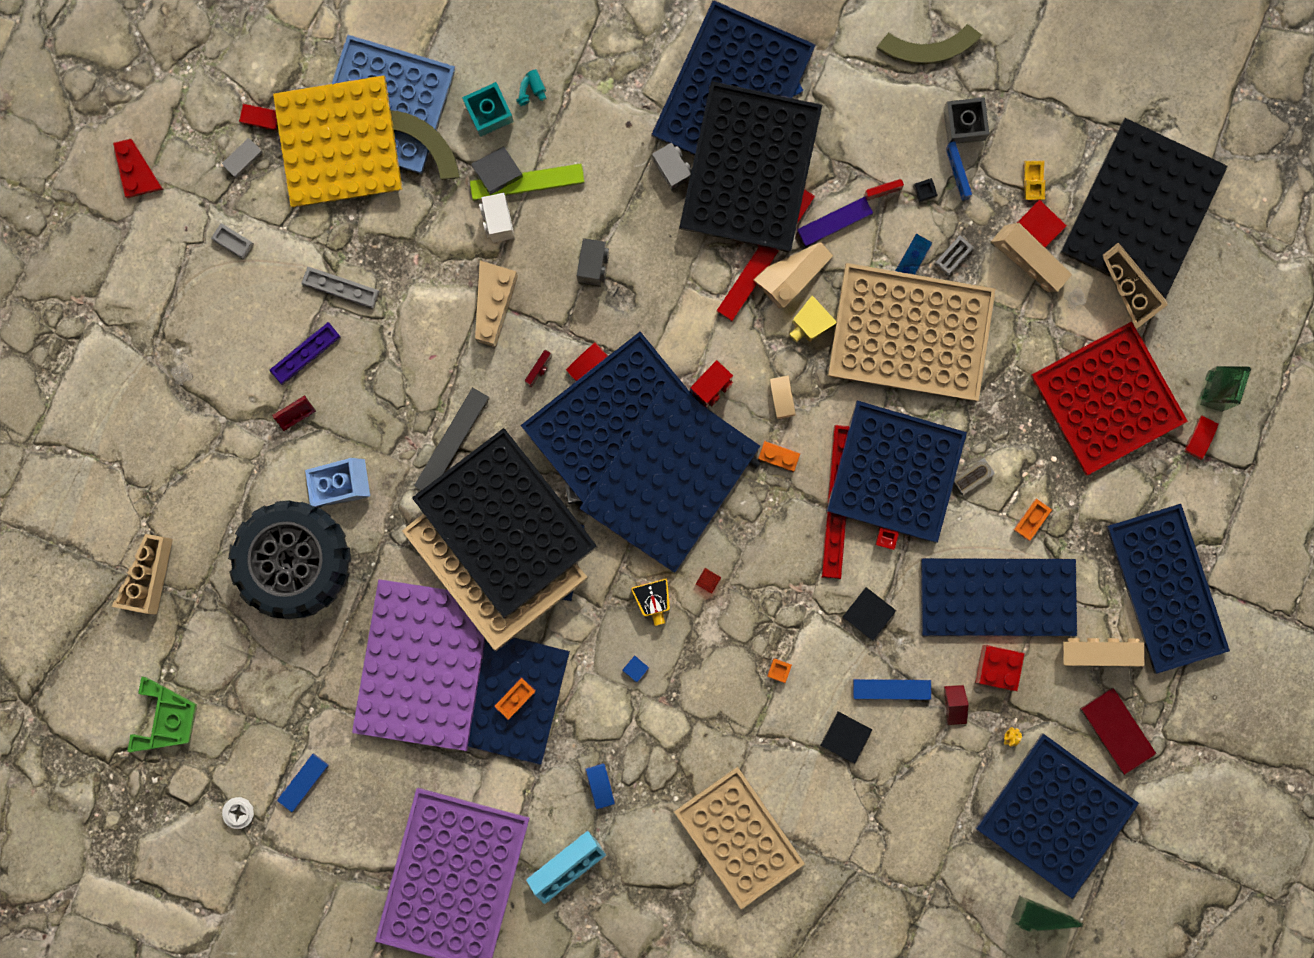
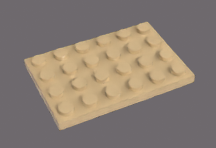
M738 766L674 811L740 909H743L805 865Z

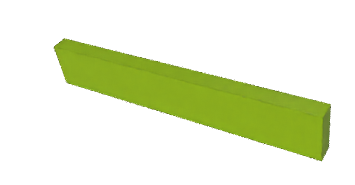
M582 163L523 172V178L491 195L504 193L507 196L583 184L585 181ZM480 179L470 181L473 201L482 200L481 197L491 196Z

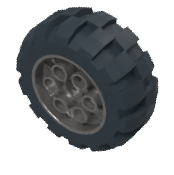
M291 500L277 501L273 505L262 506L252 512V517L246 522H242L235 532L237 537L234 545H230L228 556L232 565V570L229 571L233 585H236L239 589V596L249 606L259 610V613L272 618H306L317 614L324 607H328L338 598L337 594L340 589L345 587L349 577L347 573L348 565L351 562L350 548L347 546L346 535L341 526L331 518V515L322 509L304 502ZM304 532L309 537L299 544L298 542ZM278 533L280 534V542H279V543H278V541L276 540V538L274 537V536H275L276 534H278ZM288 535L293 537V542L290 545L285 543V538ZM270 543H273L275 551L270 554L267 551V547ZM307 546L309 548V553L307 556L303 557L301 555V549L302 547ZM262 554L268 555L269 560H262ZM288 556L294 557V560H292V564L287 563V561L289 560ZM319 558L318 566L307 564L309 562L308 559ZM271 562L273 564V570L272 572L267 573L265 570V566L267 563ZM305 565L307 568V573L304 576H301L299 574V569L301 566ZM283 574L289 576V581L286 584L281 582ZM276 575L275 583L272 585L269 580ZM294 578H299L303 587L297 589Z

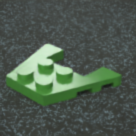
M141 677L138 694L158 697L151 737L130 734L127 752L190 743L197 704L147 677Z

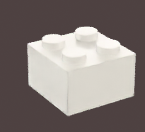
M500 193L481 197L482 204H479L483 219H486L483 225L487 238H491L493 243L515 238L505 194Z

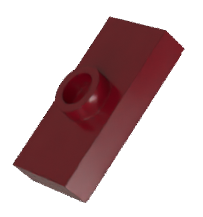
M546 349L542 352L525 379V383L531 388L538 377H542L547 371L548 367L546 365L551 359L552 354Z
M304 395L272 416L281 429L285 431L316 412V410Z

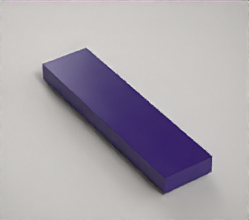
M864 196L797 229V232L804 246L807 247L872 215L873 211Z
M327 322L274 365L270 372L281 385L285 384L340 339L341 336Z

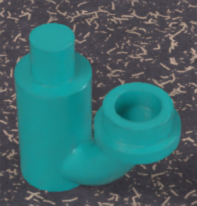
M537 69L527 72L520 84L519 98L516 99L519 106L527 105L530 102L529 95H526L528 85H530L534 96H538L540 101L547 99L545 95L546 88Z

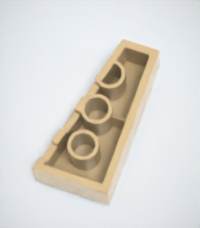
M1020 223L1005 225L991 241L994 246L1027 272L1031 278L1039 282L1040 286L1047 292H1058L1072 276Z
M1119 243L1103 254V259L1136 329L1168 305L1165 298Z
M480 261L475 339L479 343L496 347L518 274L514 270Z
M145 534L135 555L136 559L132 567L129 568L128 576L124 584L121 585L118 591L120 593L111 607L146 614H157L173 539Z
M1068 638V642H1063L1064 665L1144 666V642H1140V639L1128 638V642H1120L1119 638H1107V642H1099V638H1087L1088 642H1080L1079 638Z

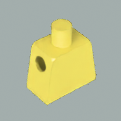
M811 296L793 319L792 323L796 328L789 335L796 343L804 336L810 342L833 328L837 322Z

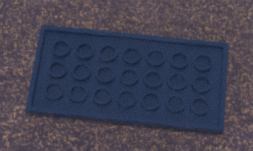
M1180 503L1106 526L1154 674L1229 652L1230 649L1182 504Z
M921 558L922 635L1077 636L1076 559Z

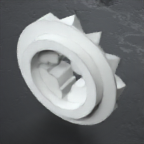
M242 797L232 798L223 807V820L231 828H244L251 823L254 816L253 806L249 800ZM240 806V810L246 814L239 816L237 821V814L231 811L237 810Z

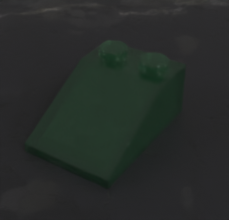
M1216 366L1209 370L1205 381H1207L1206 387L1200 393V399H1202L1200 405L1221 412L1240 405L1251 367Z
M1020 895L1011 916L1016 921V925L1031 932V929L1043 931L1080 928L1083 926L1082 922L1070 915Z

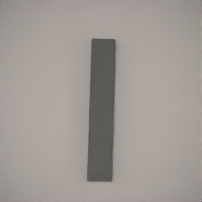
M472 387L414 484L415 487L422 490L445 473L488 401L489 397Z

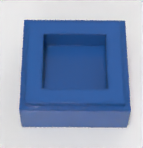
M634 655L623 668V671L638 682L649 667Z

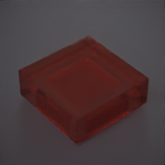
M704 568L695 585L712 594L721 577Z

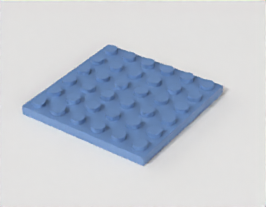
M347 35L332 84L385 76L390 110L416 116L436 130L456 68L449 64ZM394 131L399 168L422 174L429 150L411 135Z

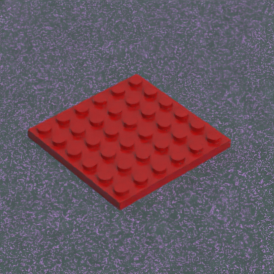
M1132 321L1030 375L1086 476L1188 422Z

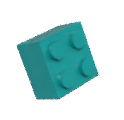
M497 82L462 97L480 137L514 122L511 111Z

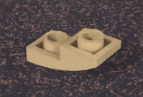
M789 375L770 379L777 419L796 416Z

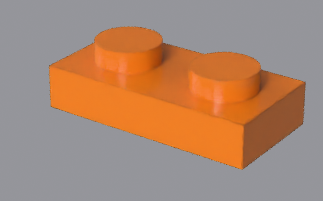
M764 441L758 460L794 472L800 453Z
M1035 499L1013 530L1030 541L1052 509L1038 499Z
M521 678L495 707L509 720L536 691Z

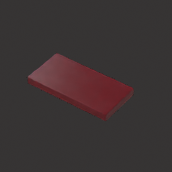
M1110 688L1080 708L1122 774L1125 775L1157 754L1114 688Z

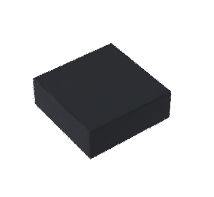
M932 178L914 183L913 185L919 203L938 196Z

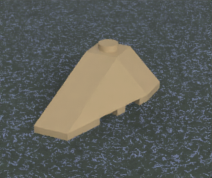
M819 242L766 267L754 279V282L778 308H784L833 255Z

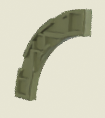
M967 24L957 34L944 41L931 44H916L901 40L888 32L876 49L893 59H899L911 64H934L950 60L964 53L981 38L982 34Z
M391 110L394 131L409 134L427 147L436 161L441 180L460 178L459 168L452 150L439 132L416 116Z

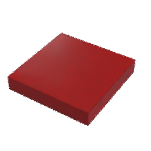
M1041 200L1017 222L1044 247L1067 226Z

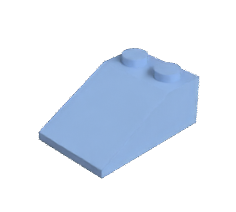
M348 458L305 470L309 501L312 506L319 507L370 497L365 459Z

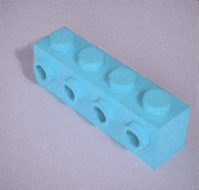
M587 831L526 880L535 896L546 904L605 857L606 854L598 841Z

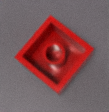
M716 360L690 387V392L704 407L707 408L709 405L712 407L719 400V394L722 391L726 393L731 388L734 375Z
M982 645L975 683L1018 691L1025 653Z

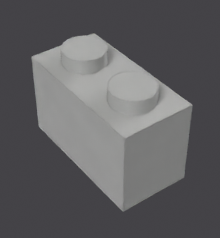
M672 143L652 154L653 161L671 190L689 181L692 171L690 165L687 162H683L681 158L683 155L679 147H674Z

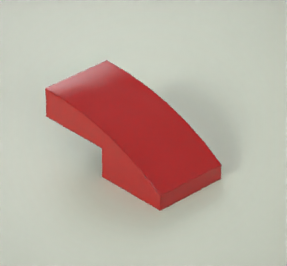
M595 342L566 371L577 381L607 358L608 355Z
M1201 415L1198 418L1193 434L1189 437L1184 452L1202 460L1219 424Z
M879 527L875 545L895 550L899 532Z

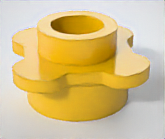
M1010 727L1004 735L1005 745L1009 744L1010 747H1016L1020 743L1022 734L1019 732V729Z

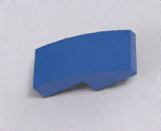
M605 764L586 768L595 808L600 809L615 804Z

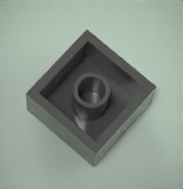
M985 97L946 102L944 116L948 144L954 141L956 144L986 141L990 133Z
M583 238L576 275L578 283L601 287V281L605 282L607 271L604 264H608L610 256L606 242Z

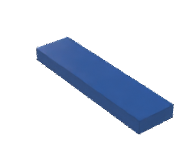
M853 679V699L931 700V680Z

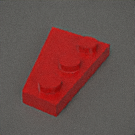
M132 139L113 143L126 198L164 190Z

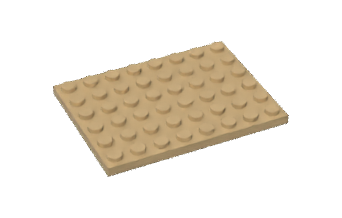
M846 263L827 376L979 401L996 289Z
M424 514L402 530L495 651L588 579L576 564L504 619Z

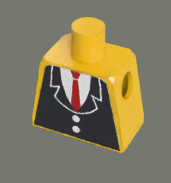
M667 579L631 588L643 616L651 615L654 626L664 624L663 612L670 610Z

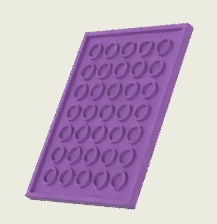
M378 579L352 733L467 751L485 637L447 589Z
M417 787L375 942L434 958H493L530 817Z

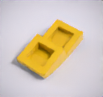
M1043 160L1024 161L1025 200L1045 199Z

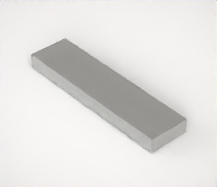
M308 266L301 283L303 286L374 309L380 293L377 289Z

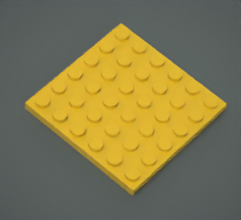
M385 76L273 94L291 207L403 190Z

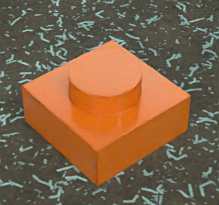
M773 658L767 677L786 683L792 665Z

